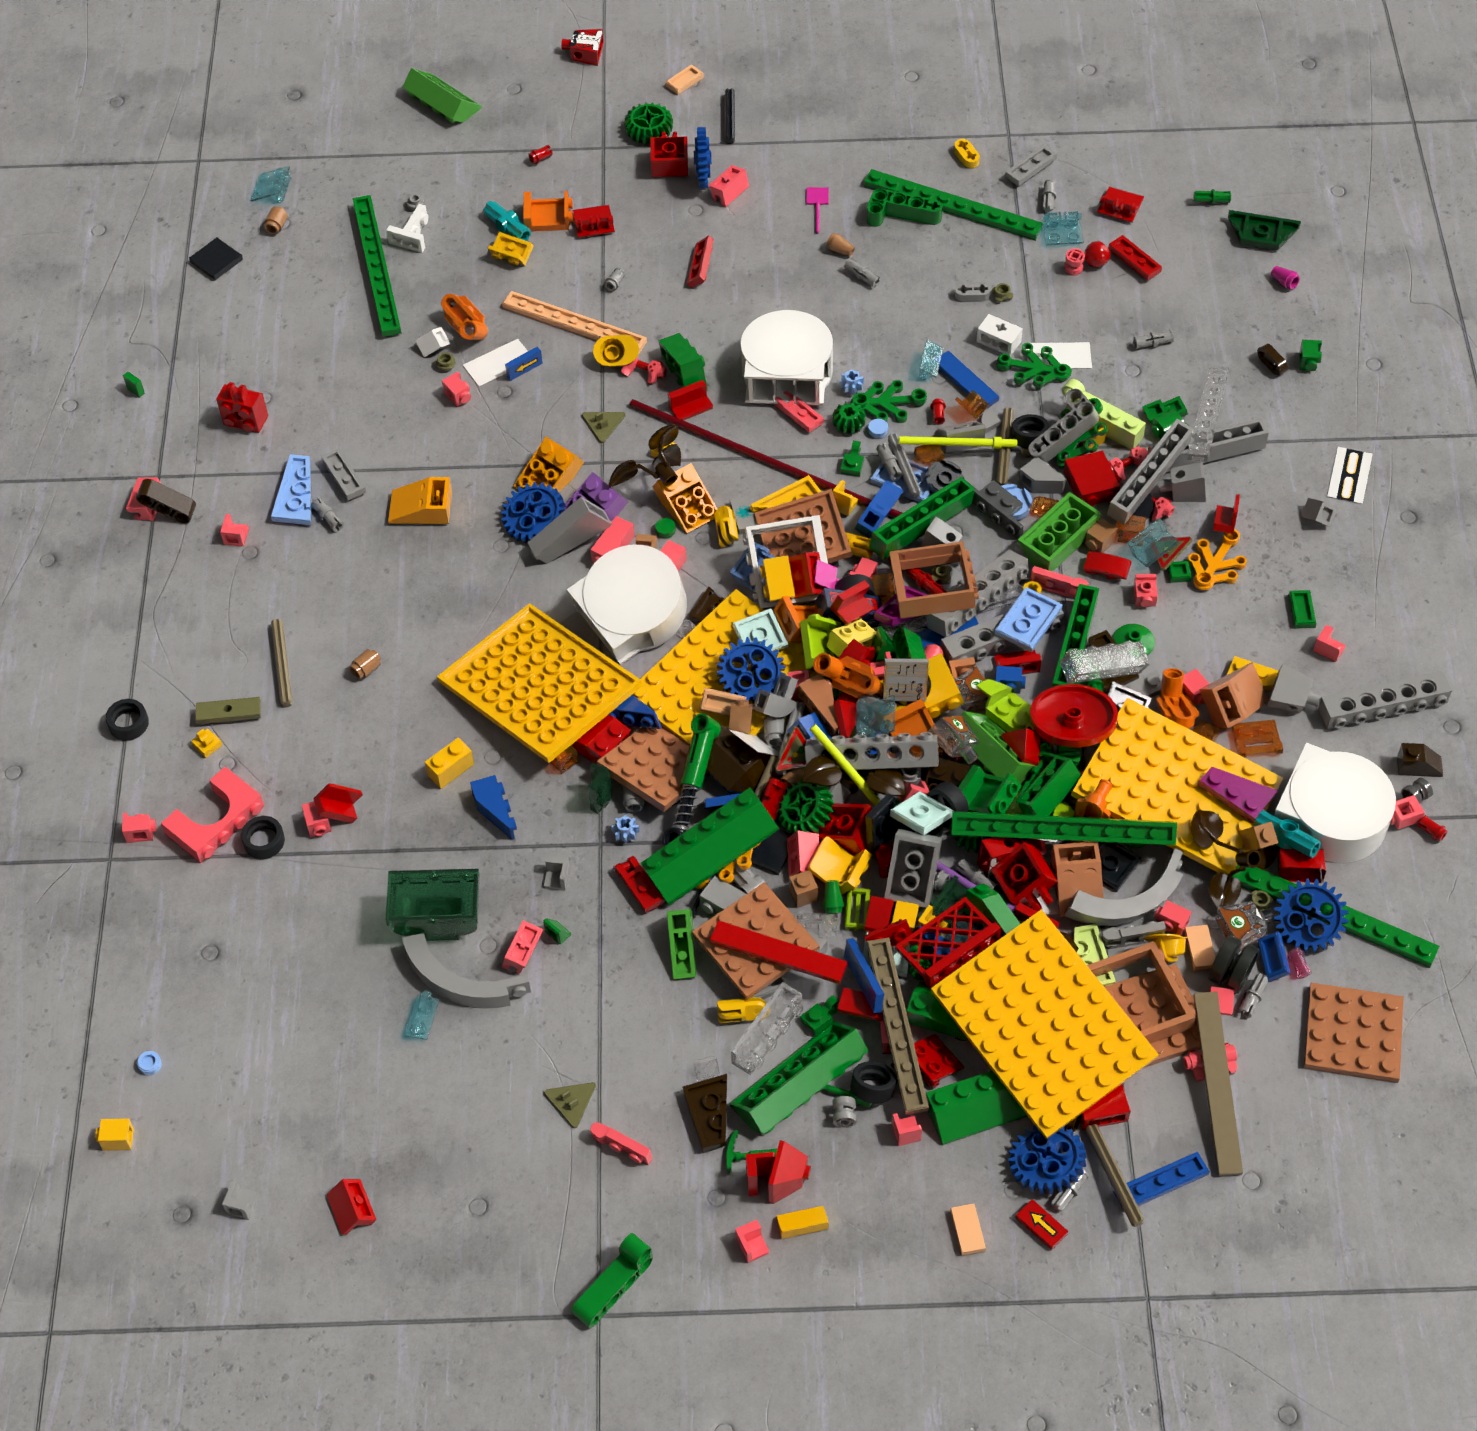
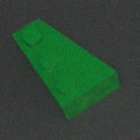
M680 333L658 340L661 356L670 372H675L679 379L676 382L679 386L683 385V387H686L701 380L706 384L703 368L705 360L702 355L697 353L696 348L690 345L687 338L685 339Z

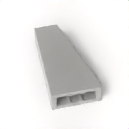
M580 497L528 542L531 548L530 553L534 559L549 563L609 528L612 523L603 509Z

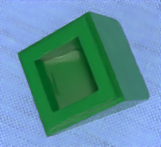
M548 918L543 920L545 932L558 944H562L571 936V932L558 921Z

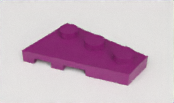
M904 586L906 598L927 595ZM896 594L875 611L874 614L875 620L889 626H895L917 617L900 618Z
M1211 767L1198 783L1204 790L1252 823L1278 792L1276 789L1215 767Z

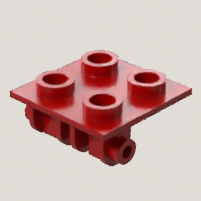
M1109 187L1105 196H1101V204L1097 213L1133 222L1144 196Z
M609 205L573 210L578 238L615 232L613 216L611 215Z
M936 1034L914 1043L921 1076H923V1080L929 1087L936 1088L940 1084L939 1079L964 1069L961 1062Z

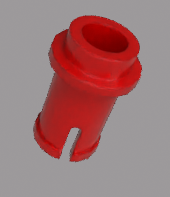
M546 145L536 151L531 150L528 154L531 163L538 164L540 160L552 156V149L548 151L551 147Z
M937 398L930 404L933 416L932 422L936 425H941L945 422L944 409L946 404L942 399Z
M1427 815L1417 825L1433 836L1435 841H1442L1448 832L1444 825H1438L1428 818Z

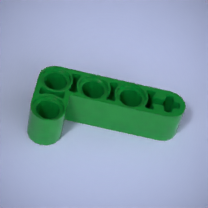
M876 189L872 192L867 205V224L877 227L882 225L885 216L937 225L942 221L943 205L935 199L886 189Z
M900 626L892 638L896 658L926 659L921 637L904 626Z
M630 1233L622 1241L619 1247L620 1255L583 1293L571 1309V1313L588 1328L594 1327L647 1270L653 1260L652 1248L634 1233Z

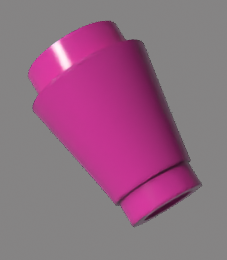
M1275 266L1271 271V276L1286 289H1294L1300 281V276L1295 271Z

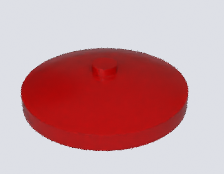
M1065 684L1049 688L1034 699L1030 708V721L1036 733L1045 740L1060 746L1087 747L1098 744L1107 739L1117 726L1118 710L1114 701L1104 692L1090 686Z

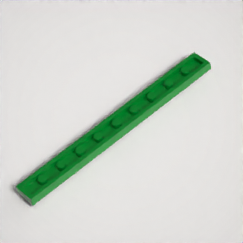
M873 169L870 170L864 180L865 187L874 190L886 189L935 199L942 203V211L1029 239L1036 240L1042 230V222Z
M371 195L352 198L382 335L386 337L401 334Z
M952 811L951 834L1176 845L1177 822Z
M1246 867L1245 871H1240L1232 876L1240 880L1242 887L1251 891H1264L1276 902L1277 899H1285L1281 894L1282 891L1290 893L1289 885L1297 888V884L1258 867ZM1304 895L1299 898V902L1303 906H1308L1312 903L1309 896ZM1323 905L1320 908V912L1327 916L1333 913V909L1329 905ZM1346 905L1342 908V910L1349 911L1348 915L1343 916V918L1349 920L1348 924H1341L1346 929V932L1424 966L1431 967L1440 947L1439 945ZM1293 906V907H1292L1293 909H1295V910H1297V911H1300V912L1305 913V914H1307V915H1309V916H1311V917H1313V918H1316V919H1318V920H1320V921H1323V922H1325V923H1327V924H1330V922L1327 921V920H1322V919H1319V918L1315 917V912H1314V911H1311L1310 913H1306V912L1300 910V909H1299L1298 907H1296V906Z

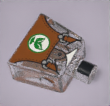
M975 666L954 679L964 700L960 707L964 711L972 713L985 711L989 698L988 695L976 687V685L986 679L978 667Z
M962 715L942 717L928 731L933 735H938V744L950 757L962 756L968 764L974 762L979 757L973 749L979 743V740Z
M1250 901L1219 907L1215 920L1226 939L1229 935H1232L1241 940L1240 951H1242L1246 945H1252L1258 942L1257 939L1265 936L1267 931L1266 924L1273 922L1274 916L1270 909L1259 912L1254 902Z

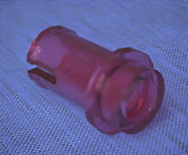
M1294 948L1288 952L1289 956L1287 959L1292 962L1297 977L1305 978L1309 976L1312 972L1305 960V952L1301 951V948Z

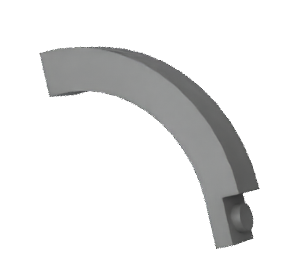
M1175 848L1168 855L1157 881L1147 891L1126 899H1104L1078 890L1071 898L1064 916L1085 924L1096 923L1097 926L1122 925L1145 917L1158 908L1178 886L1183 874L1178 872L1183 863L1180 860L1183 852Z
M424 933L402 938L408 961L418 978L433 992L451 1002L475 1008H500L511 1006L510 997H522L527 993H531L527 974L497 981L467 979L454 974L437 961L427 945Z

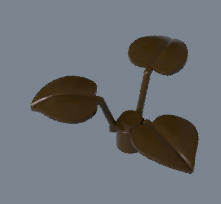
M674 424L667 425L657 430L651 436L648 446L651 450L658 448L659 452L652 462V467L656 470L655 473L641 464H636L634 460H628L615 468L609 480V488L631 479L637 474L638 469L649 473L655 479L659 478L665 486L672 485L677 480L678 475L671 466H681L680 448L677 444H671L678 435V427Z
M854 726L849 738H854L856 735L872 736L865 728ZM873 747L866 749V751L870 753ZM851 748L844 750L847 753H853V755L856 753ZM829 756L814 757L804 770L803 784L827 787L834 786L840 781L851 792L850 794L858 791L859 787L846 772L843 775L841 766L835 765V761ZM895 768L876 769L875 773L869 772L863 778L864 781L867 780L868 787L874 792L883 795L891 794L897 797L905 796L906 791L903 777Z
M1197 810L1191 821V835L1194 842L1204 849L1210 848L1214 842L1219 846L1237 852L1235 860L1239 868L1230 871L1228 876L1225 873L1215 874L1208 884L1209 897L1217 911L1221 913L1220 908L1230 909L1237 901L1241 892L1240 880L1232 876L1240 871H1245L1246 867H1258L1262 870L1268 868L1279 854L1281 847L1274 844L1257 850H1248L1220 842L1217 838L1222 835L1224 829L1220 816L1212 811Z

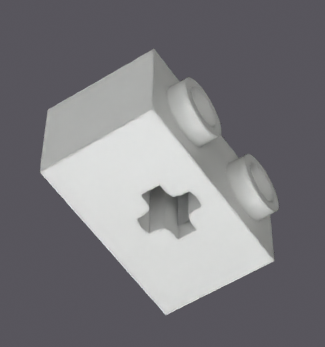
M988 314L977 329L976 342L1011 356L1021 343L1023 328Z

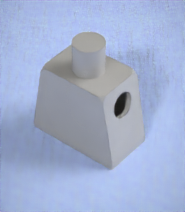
M1203 462L1172 468L1171 479L1159 480L1160 492L1172 491L1173 501L1206 502Z
M935 517L926 530L920 547L960 542L963 536L940 518Z
M1282 664L1278 670L1266 706L1299 713L1303 710L1306 703L1317 707L1322 695L1310 691L1313 684L1311 678L1286 664Z

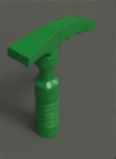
M735 1130L730 1138L726 1153L727 1173H732L733 1161L746 1159V1154L774 1152L776 1156L778 1148L751 1150L748 1153L734 1152V1144L736 1138H738V1130Z

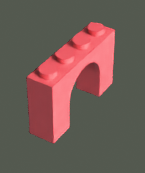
M616 516L611 522L612 525L604 531L591 548L592 562L595 563L600 557L615 548L628 545L635 536L634 524ZM670 540L660 550L672 560L678 571L687 560L686 548Z
M227 767L221 769L209 780L213 792L230 805L228 813L223 819L214 824L200 825L176 809L161 822L165 835L200 863L206 858L211 857L219 846L225 844L237 830L242 829L246 822L254 815L259 814L264 807L261 794Z

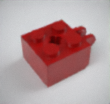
M662 132V137H651L652 177L688 176L687 136L677 137V132H673L672 137H667L666 132Z
M233 382L223 385L216 398L223 425L244 429L248 432L260 433L268 418L263 393L248 390L245 385L236 387Z
M1023 842L991 868L1008 899L1017 906L1020 902L1026 906L1031 905L1034 910L1040 911L1042 907L1037 898L1041 896L1047 904L1053 901L1048 890L1058 880L1036 846Z

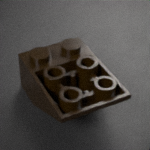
M939 757L938 767H929L925 783L929 791L942 782H949L959 787L971 766ZM943 798V801L946 804V806L952 809L949 802L945 798ZM943 825V827L951 829V826Z

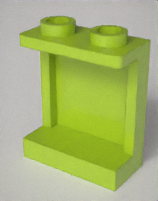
M819 614L809 615L808 619L800 621L807 670L816 672L813 668L814 659L821 653H827L837 658L836 654L827 647L830 632L834 628L841 627V622L834 621L832 618L821 617Z

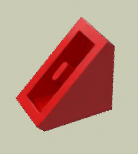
M1026 728L1005 732L1001 735L1022 762L1035 766L1038 765L1041 736L1035 731Z
M871 896L864 930L872 932L882 927L883 929L888 928L887 925L890 924L895 907L894 900Z

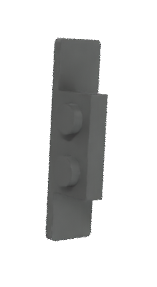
M994 480L980 491L975 488L972 504L979 511L987 514L993 522L1006 529L1010 535L1019 539L1023 535L1024 526L1012 516L1022 509L1023 503Z

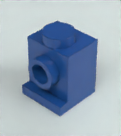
M997 666L995 681L1011 687V693L1020 694V689H1025L1026 676H1022V668Z

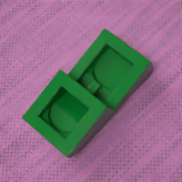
M1180 396L1163 403L1159 399L1142 406L1150 423H1153L1154 418L1171 410H1175L1181 417L1188 415Z

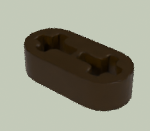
M1265 344L1257 349L1259 359L1275 376L1287 372L1288 365L1286 360L1270 344Z

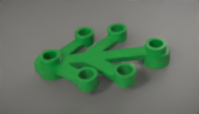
M1024 343L1021 349V353L1027 356L1031 362L1012 359L1010 355L1005 353L1001 354L996 362L997 369L1004 372L1009 371L1011 367L1029 370L1025 373L1022 371L1016 372L1014 374V382L1021 385L1026 380L1034 377L1033 385L1036 388H1042L1053 380L1059 382L1067 381L1072 374L1070 366L1060 364L1052 355L1053 350L1049 346L1041 348L1040 356L1046 359L1051 366L1045 365L1033 352V345L1031 343ZM1043 372H1044V373H1049V374H1047V375H1045V376L1039 375V374H1041V373H1043Z
M894 380L891 386L883 392L884 384L880 381H875L868 391L856 393L851 399V403L854 401L855 406L861 405L862 410L875 416L876 419L888 421L887 412L879 411L874 407L879 405L895 415L897 422L904 423L907 421V412L893 404L913 403L915 406L920 407L926 403L927 393L925 390L918 388L913 390L911 395L891 397L894 393L902 392L903 382ZM875 394H881L878 398H872Z
M1097 398L1089 399L1092 404L1096 403L1094 408L1100 414L1103 411V405ZM1064 409L1060 413V417L1063 418L1070 410ZM1096 423L1093 429L1086 431L1056 455L1057 464L1064 467L1065 459L1062 458L1065 455H1068L1066 459L1096 452L1098 444L1091 438L1098 435L1103 436L1107 433L1108 429L1105 423ZM1086 441L1085 446L1075 449L1078 443ZM1094 444V447L1089 448V445Z

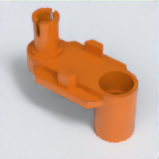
M446 294L442 298L441 305L445 311L444 318L464 339L483 340L487 336L488 329L484 323L485 316L466 296Z
M821 653L814 659V670L831 679L834 688L858 699L863 695L871 696L874 694L883 697V684L874 675L873 667L848 656L839 660L827 653Z
M1176 668L1165 669L1162 674L1160 696L1156 698V703L1161 710L1162 716L1189 729L1194 726L1195 718L1199 716V711L1191 698L1182 693L1184 672Z
M1101 779L1094 793L1087 794L1086 798H1078L1074 817L1110 819L1111 812L1106 809L1107 802L1105 799L1113 785L1108 780ZM1069 840L1068 844H1069V843H1081V842H1093V841H1075V840Z

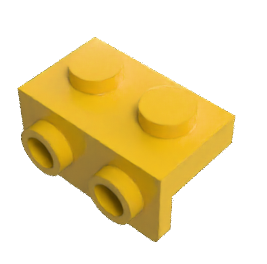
M499 232L493 246L489 245L487 249L492 253L491 256L498 260L504 258L513 265L518 266L521 264L525 266L534 245L531 242Z

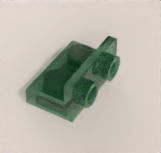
M954 876L951 881L947 880L941 889L942 893L939 897L935 896L932 899L930 905L933 907L934 916L937 917L966 897L967 888L958 884L959 877ZM965 906L957 911V915H965ZM944 920L948 923L947 928H953V921Z

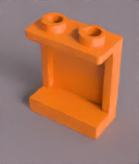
M531 191L524 192V225L531 232L569 230V222H573V213L569 211V209H573L572 197L569 198L568 191H564V198L532 199Z
M782 596L773 610L788 642H802L800 621L808 619L809 615L818 614L816 604L814 606L793 605L790 597Z
M922 698L883 717L892 736H897L901 733H909L911 736L923 732L938 731ZM938 740V753L940 755L945 747ZM912 746L910 750L918 753L921 751V748L919 746Z

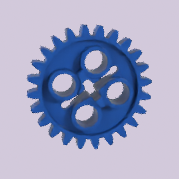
M697 127L695 151H693L696 178H699V188H708V178H711L710 164H712L709 137H706V127Z
M533 482L532 487H529L526 483L525 489L518 486V493L512 491L513 497H506L508 504H502L504 511H501L503 516L501 521L504 524L505 530L508 531L511 537L514 536L516 541L522 539L523 543H526L528 539L531 540L565 511L564 507L566 505L563 497L550 484L546 487L541 482L538 487L536 482Z
M746 637L745 643L738 639L737 646L731 642L729 645L730 650L724 648V655L719 656V661L722 663H717V669L720 670L717 671L716 676L723 677L719 680V685L725 684L723 692L730 690L732 694L745 696L748 701L752 700L753 704L759 689L774 693L780 673L786 675L782 672L786 666L779 665L783 662V657L777 658L779 650L772 652L773 644L766 647L765 640L759 644L757 637L754 638L753 642H750L749 638ZM743 655H746V656H747V658H748V663H747L746 659L743 657ZM759 655L762 660L755 661L751 656ZM739 662L742 664V667L735 668L732 663ZM767 674L770 679L763 680L760 678V675ZM754 680H755L756 683L759 685L758 688L755 686ZM747 681L750 683V686L743 687L740 682Z
M1306 879L1303 886L1299 880L1297 881V888L1289 885L1290 893L1282 891L1281 894L1285 899H1277V903L1281 907H1275L1274 911L1280 913V915L1275 916L1274 920L1281 922L1276 926V930H1284L1281 936L1282 938L1289 937L1288 945L1294 941L1296 942V950L1300 945H1303L1304 952H1307L1308 947H1312L1313 952L1316 953L1317 946H1320L1325 951L1326 943L1332 947L1334 946L1333 938L1341 940L1338 931L1345 933L1346 929L1341 924H1348L1349 920L1343 918V916L1348 915L1349 911L1342 910L1347 904L1346 901L1339 902L1342 894H1333L1336 887L1328 890L1326 889L1327 882L1319 886L1318 879L1315 880L1314 885L1310 884L1309 879ZM1301 896H1309L1312 903L1308 906L1301 905L1299 902ZM1323 905H1329L1332 907L1333 913L1327 916L1323 915L1320 912V908ZM1296 906L1306 913L1314 911L1315 917L1329 921L1330 925H1326L1316 918H1312L1310 921L1307 919V914L1295 911L1292 907ZM1292 916H1299L1302 919V924L1300 926H1293L1289 919ZM1314 925H1319L1323 928L1324 933L1320 936H1315L1311 933L1310 929Z
M1033 1125L1034 1131L1030 1132L1025 1129V1137L1017 1135L1018 1142H1012L1013 1150H1009L1010 1158L1008 1161L1012 1175L1015 1176L1016 1182L1021 1181L1022 1188L1029 1185L1030 1192H1034L1036 1188H1039L1040 1195L1044 1193L1045 1189H1048L1050 1195H1052L1054 1188H1057L1061 1193L1063 1185L1070 1189V1181L1078 1182L1077 1175L1084 1174L1082 1167H1086V1150L1084 1143L1080 1142L1079 1135L1074 1136L1072 1129L1066 1132L1064 1126L1051 1137L1045 1139L1038 1128Z

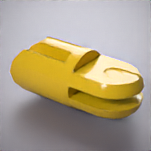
M725 505L720 506L715 512V523L719 545L724 548L728 546L727 544L731 545L735 541H739L733 510Z
M845 532L852 555L871 559L874 554L869 548L871 539Z
M751 997L748 1000L741 998L717 1001L718 1022L729 1023L761 1019L767 1013V1004L765 1000L759 997Z

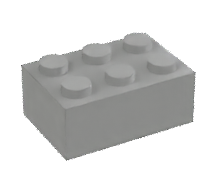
M898 829L895 835L884 898L894 900L895 902L903 901L918 904L920 907L925 908L930 905L942 837L927 834L923 836L917 832Z

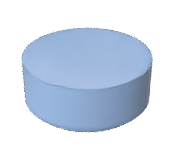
M874 419L869 423L868 432L874 438H883L888 433V424L883 419Z
M146 1051L138 1057L137 1066L142 1074L153 1075L160 1070L162 1061L156 1052Z

